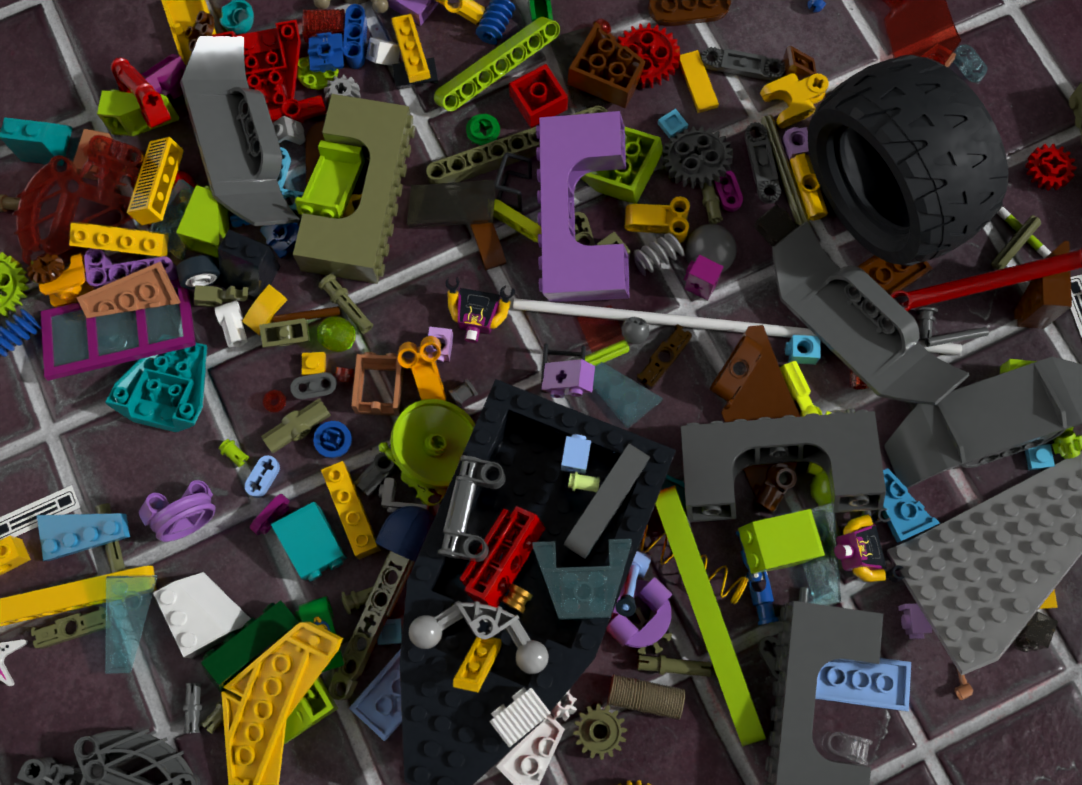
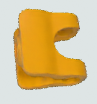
M82 253L71 256L69 268L63 271L56 280L39 284L40 292L43 295H49L50 303L53 307L78 302L76 297L95 290L86 280L85 260ZM47 266L42 267L43 269L48 271Z

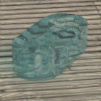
M963 44L957 47L954 52L956 54L954 63L969 81L980 82L987 73L986 64L971 46Z

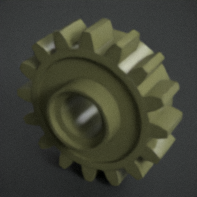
M596 704V710L594 711L588 706V714L585 715L580 712L581 722H574L579 727V730L574 731L573 734L580 737L575 743L576 745H584L582 753L590 750V758H594L596 753H599L601 760L604 759V753H608L610 757H613L612 750L614 748L618 751L621 750V747L618 745L619 741L626 742L621 733L626 732L627 728H621L620 726L625 720L624 718H616L618 710L610 713L609 705L604 710H601L600 704ZM597 724H602L606 727L607 733L602 739H597L593 734V729Z

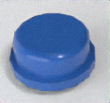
M339 421L323 423L317 428L313 439L314 446L319 454L333 459L347 453L352 441L349 429Z

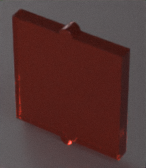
M577 317L591 353L625 340L622 336V329L618 320Z

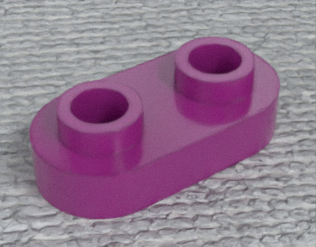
M726 171V177L720 176V181H726L727 184L723 185L713 180L717 196H719L721 207L728 212H734L741 207L743 196L734 173ZM727 200H733L734 204H729Z
M283 494L277 495L254 519L250 529L256 535L268 533L272 528L271 524L278 516L282 517L289 510L290 506L288 504L290 500Z

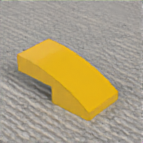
M269 284L252 304L242 322L260 336L259 325L273 322L274 314L287 301L286 297Z

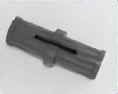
M186 683V704L183 706V711H185L184 733H200V710H203V705H200L202 683Z

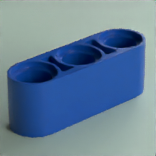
M352 4L346 9L343 53L347 65L350 68L358 69L365 63L367 19L364 8L359 4Z

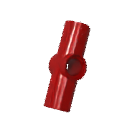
M322 95L300 101L288 99L281 106L268 109L272 123L282 116H286L302 124L306 119L327 114Z

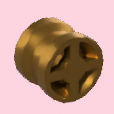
M511 583L508 595L504 596L501 602L523 614L526 602L530 601L533 595Z

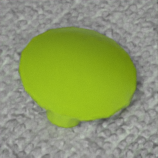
M309 56L299 59L297 78L307 88L315 90L324 89V87H328V80L334 81V76H338V69L336 71L326 70L325 73L310 71Z

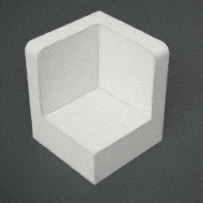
M370 37L366 59L389 66L398 63L400 57L398 44Z

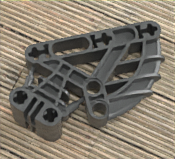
M149 729L141 732L113 730L81 737L76 741L74 753L80 768L59 764L56 758L50 756L31 759L23 764L17 776L18 779L23 781L16 782L14 785H75L76 781L74 779H70L67 782L64 781L66 775H75V773H82L83 775L80 785H172V783L173 785H182L185 781L189 780L192 785H200V778L192 772L187 762L181 756L184 752L178 753L169 744L165 743L168 741L167 737L159 739L147 734L150 732ZM88 740L94 746L91 754H87L84 750V745ZM123 752L129 754L110 762L107 753ZM136 755L153 763L135 773L115 767V765ZM96 764L102 767V774L99 778L93 774V767ZM158 767L168 781L160 784L139 775Z

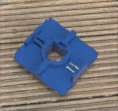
M327 32L309 38L310 71L325 73L326 70L336 71V69L344 67L342 34Z
M297 223L263 225L260 231L266 238V243L271 245L279 258H283L293 251L299 226ZM282 228L285 229L283 235L280 234Z

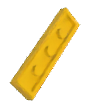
M412 14L391 18L409 82L412 83L431 78Z

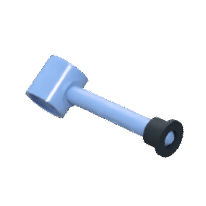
M638 550L635 554L628 573L624 595L616 603V611L622 616H632L636 611L633 596L638 576L644 578L651 561V555Z

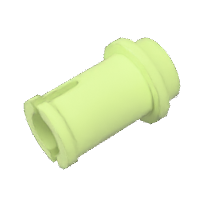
M575 471V474L570 473L568 488H573L572 491L580 489L597 493L600 477L579 475Z

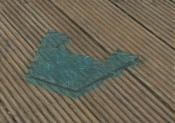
M609 539V566L556 568L555 541L532 542L559 619L611 618L632 545V539Z

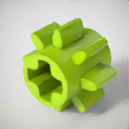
M1066 430L1056 439H1053L1052 447L1055 454L1060 453L1064 459H1071L1080 455L1082 450L1081 435L1076 436L1074 431Z

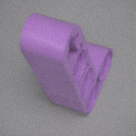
M90 248L84 256L86 280L94 289L118 280L123 274L128 276L158 262L162 263L170 281L178 278L177 266L166 256L113 265L111 259L102 249ZM100 278H103V280L97 284V281Z

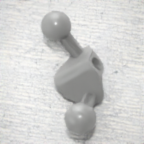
M457 601L455 605L436 617L429 615L417 617L409 627L411 642L418 648L429 649L438 644L444 629L464 618L472 633L481 639H489L506 628L518 648L516 652L517 665L525 673L536 674L541 672L546 667L549 659L546 647L542 643L529 638L518 620V614L513 615L502 610L500 606L496 608L480 604L478 601H475V603ZM482 621L488 624L485 632L478 629L480 627L479 623Z

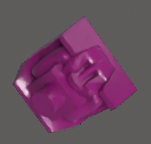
M171 54L141 73L159 94L165 96L170 94L173 99L183 95L180 81L186 65L180 56Z

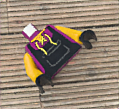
M448 277L445 284L449 289L447 292L448 309L452 319L458 323L459 329L466 330L465 341L477 343L480 333L490 334L492 329L497 328L507 318L511 303L509 299L514 296L515 289H511L510 295H506L504 292L506 285L500 289V295L459 288L458 292L456 288L460 283L459 278L456 277L457 284L452 286L449 284Z
M886 508L875 510L871 516L866 514L851 519L843 529V535L836 537L837 546L834 549V554L838 559H841L843 569L853 572L855 576L864 582L886 581V578H889L892 582H898L905 578V576L898 577L895 574V571L903 569L900 565L885 571L887 567L876 525H873V522L880 524L890 521L891 518L882 519L880 516L882 511L888 510Z

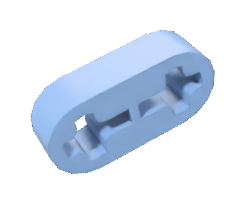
M269 455L261 457L246 480L245 490L252 497L260 498L264 496L276 478L280 465L274 457ZM271 462L273 469H268L264 474L266 469L263 467V465L265 463L269 464ZM260 481V491L255 490L253 492L254 489L251 487L252 484H257Z

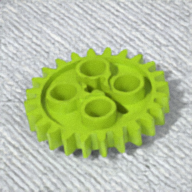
M3 252L0 253V290L7 293V295L2 296L0 294V315L8 318L9 310L16 313L14 306L23 305L19 301L20 298H27L23 291L29 290V287L24 284L29 279L25 276L27 272L22 268V265L12 256H7Z

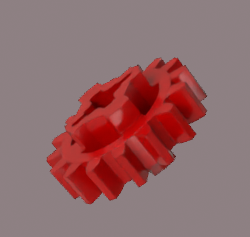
M1043 144L1041 148L1037 147L1027 158L1028 162L1025 165L1026 168L1030 169L1026 174L1033 176L1031 182H1039L1038 188L1045 185L1048 191L1052 187L1055 190H1058L1061 186L1065 187L1075 176L1073 172L1077 168L1072 165L1075 159H1069L1068 157L1071 153L1070 151L1064 153V147L1061 146L1059 149H1056L1055 144H1052L1049 148L1046 144Z

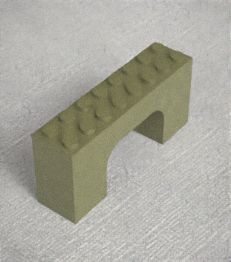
M331 94L322 134L324 140L328 142L362 147L364 158L369 162L362 197L357 210L345 218L335 219L303 213L293 256L300 271L322 275L334 274L340 278L378 284L379 278L383 277L385 271V264H383L384 256L387 257L389 253L388 237L393 235L394 224L392 219L393 216H397L398 212L397 196L401 197L403 185L400 184L401 178L406 176L407 164H405V160L410 157L411 153L409 142L410 138L413 139L415 135L413 115H410L409 106Z

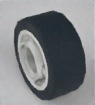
M200 255L183 260L176 267L180 286L185 289H195V285L211 286L220 280L219 262L214 256Z

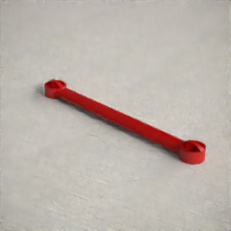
M1082 248L1081 250L910 292L896 291L890 296L894 299L902 295L907 296L909 300L899 304L909 312L913 308L1082 268Z

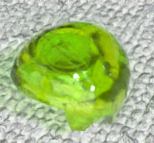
M328 317L317 328L319 344L333 352L348 350L356 338L353 325L342 317Z

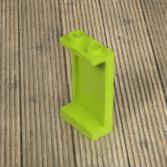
M321 140L318 145L320 157L302 198L296 197L295 199L296 208L300 215L304 213L341 219L365 164L362 147Z

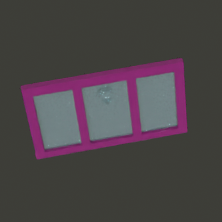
M179 279L171 280L181 303L86 318L79 302L41 311L45 379L49 381L196 346L189 289L181 287Z

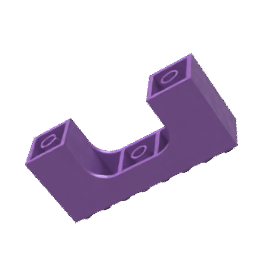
M620 111L539 118L540 125L536 126L537 139H540V147L536 149L537 160L540 161V169H537V180L541 182V190L537 191L538 204H541V212H538V225L541 226L542 234H538L539 248H542V256L538 258L539 269L542 270V278H539V290L543 292V295L549 302L630 298L629 260L624 244L587 246L575 240L574 190L579 179L593 171L626 169L625 126Z

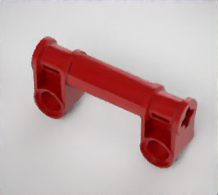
M122 57L113 60L111 71L116 79L119 91L132 93L136 97L141 114L148 127L151 129L171 120L161 95L154 90L153 86L147 82L135 67Z

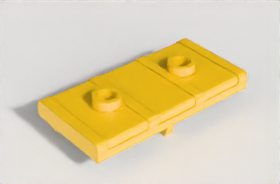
M161 0L179 56L184 64L187 65L192 51L189 50V39L185 37V32L189 26L193 27L200 11L210 13L206 0ZM214 26L213 34H217L216 29H215V26Z

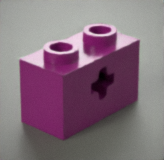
M699 254L696 261L691 260L686 270L687 273L683 279L686 281L684 289L708 301L719 281L724 266Z

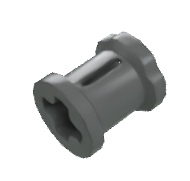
M467 378L464 379V383L454 390H448V393L458 407H461L462 403L471 396L478 395Z

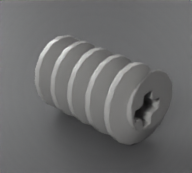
M666 233L664 238L659 237L656 242L651 241L649 246L644 245L641 250H634V260L639 271L646 276L645 269L653 273V265L660 269V261L668 265L669 256L675 261L677 260L675 253L683 257L684 251L677 238L670 233Z

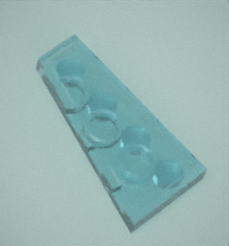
M832 503L811 509L825 556L802 563L814 603L826 606L841 602L838 558L834 554V549L837 546V536Z
M158 575L107 576L105 674L131 673Z

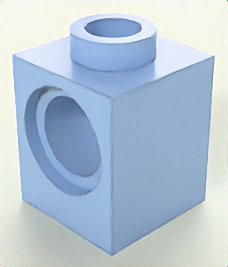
M573 434L572 437L566 436L561 464L562 471L573 473L576 471L579 474L586 473L591 440H586L585 436Z

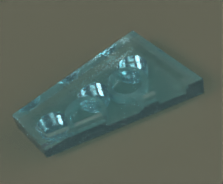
M601 362L595 367L593 389L627 428L631 427L662 402L663 398L605 363Z

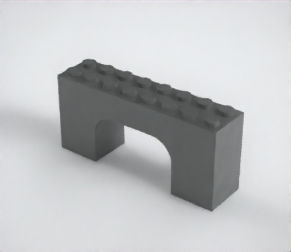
M857 410L854 413L837 411L829 415L811 413L803 417L786 415L777 419L762 417L751 421L737 419L733 422L713 421L710 424L689 423L686 426H681L685 499L689 522L736 519L735 478L744 468L761 464L806 461L819 465L824 469L829 478L833 513L882 510L886 488L875 411Z
M798 601L785 603V607H782L780 611V622H783L782 632L779 631L777 645L782 647L781 656H777L775 661V670L779 673L778 681L773 683V695L776 696L775 706L772 705L770 711V720L774 721L773 731L768 733V746H771L770 756L766 757L765 770L769 772L768 782L764 781L763 785H870L871 767L857 763L825 759L814 746L812 730L817 677L821 668L832 660L861 664H879L883 614Z

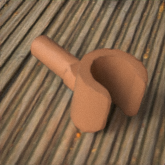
M957 669L961 685L955 687V693L959 700H963L972 695L973 689L967 683L965 675L961 676Z

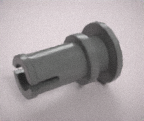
M933 307L916 308L915 312L919 313V316H917V321H919V340H925L932 337V325L935 322L933 314L938 313V309Z

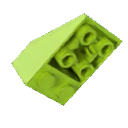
M102 90L97 115L112 135L135 136L179 120V116L167 96L160 94L171 120L150 129L141 114L137 99L132 93L119 90Z
M320 676L287 718L284 745L339 709Z

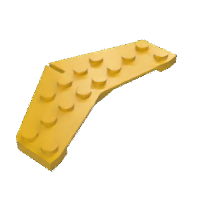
M312 622L299 623L223 687L227 689L221 692L228 785H279L286 720L337 653L343 640L342 637Z

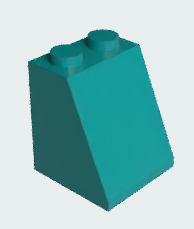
M4 117L0 139L21 161L63 166L72 126Z
M315 502L271 524L300 578L305 581L318 579L322 576L321 572L328 568L334 570L343 565V560L347 559L323 509Z

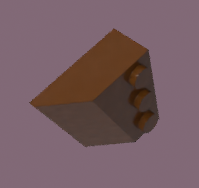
M596 22L569 67L567 84L622 108H626L635 92L646 61L627 46L623 47L616 41V37L611 33L607 34L601 29V25Z
M1064 241L1046 258L1070 252L1069 241ZM1071 271L1030 281L1014 311L1017 327L1045 329L1072 307Z

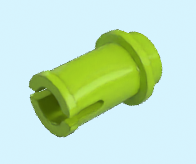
M226 439L219 446L220 454L226 455L238 467L245 464L244 460L247 461L249 459V456L235 445L234 440Z

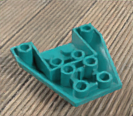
M164 335L158 342L174 339L175 337ZM196 343V346L139 359L114 384L105 402L106 405L135 423L176 433L193 427L203 408L207 345Z

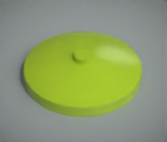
M426 399L415 402L400 414L393 425L390 444L394 460L401 471L419 485L433 489H447L476 424L464 410L448 401Z

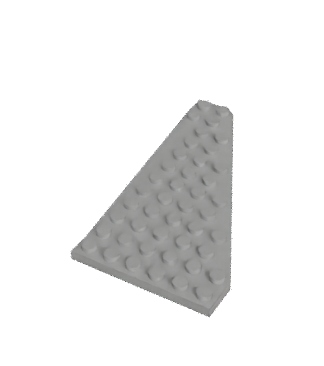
M1080 451L1079 456L1065 459L1055 464V467H1050L910 541L887 550V556L894 567L897 565L903 567L902 570L897 571L900 577L905 576L902 579L961 676L998 661L1081 556L1082 451Z

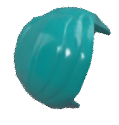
M232 0L221 8V18L219 21L226 31H234L236 35L245 34L252 28L254 12L251 5L245 0Z

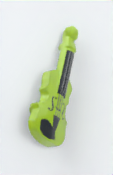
M380 443L379 451L384 452L397 465L388 443ZM403 472L401 473V480L408 484L410 488L416 489V498H419L424 505L432 507L444 498L446 489H433L419 485L408 478Z

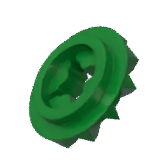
M489 114L475 115L467 123V137L471 140L472 144L476 143L479 146L496 141L500 134L499 122ZM480 124L487 131L486 136L480 132Z

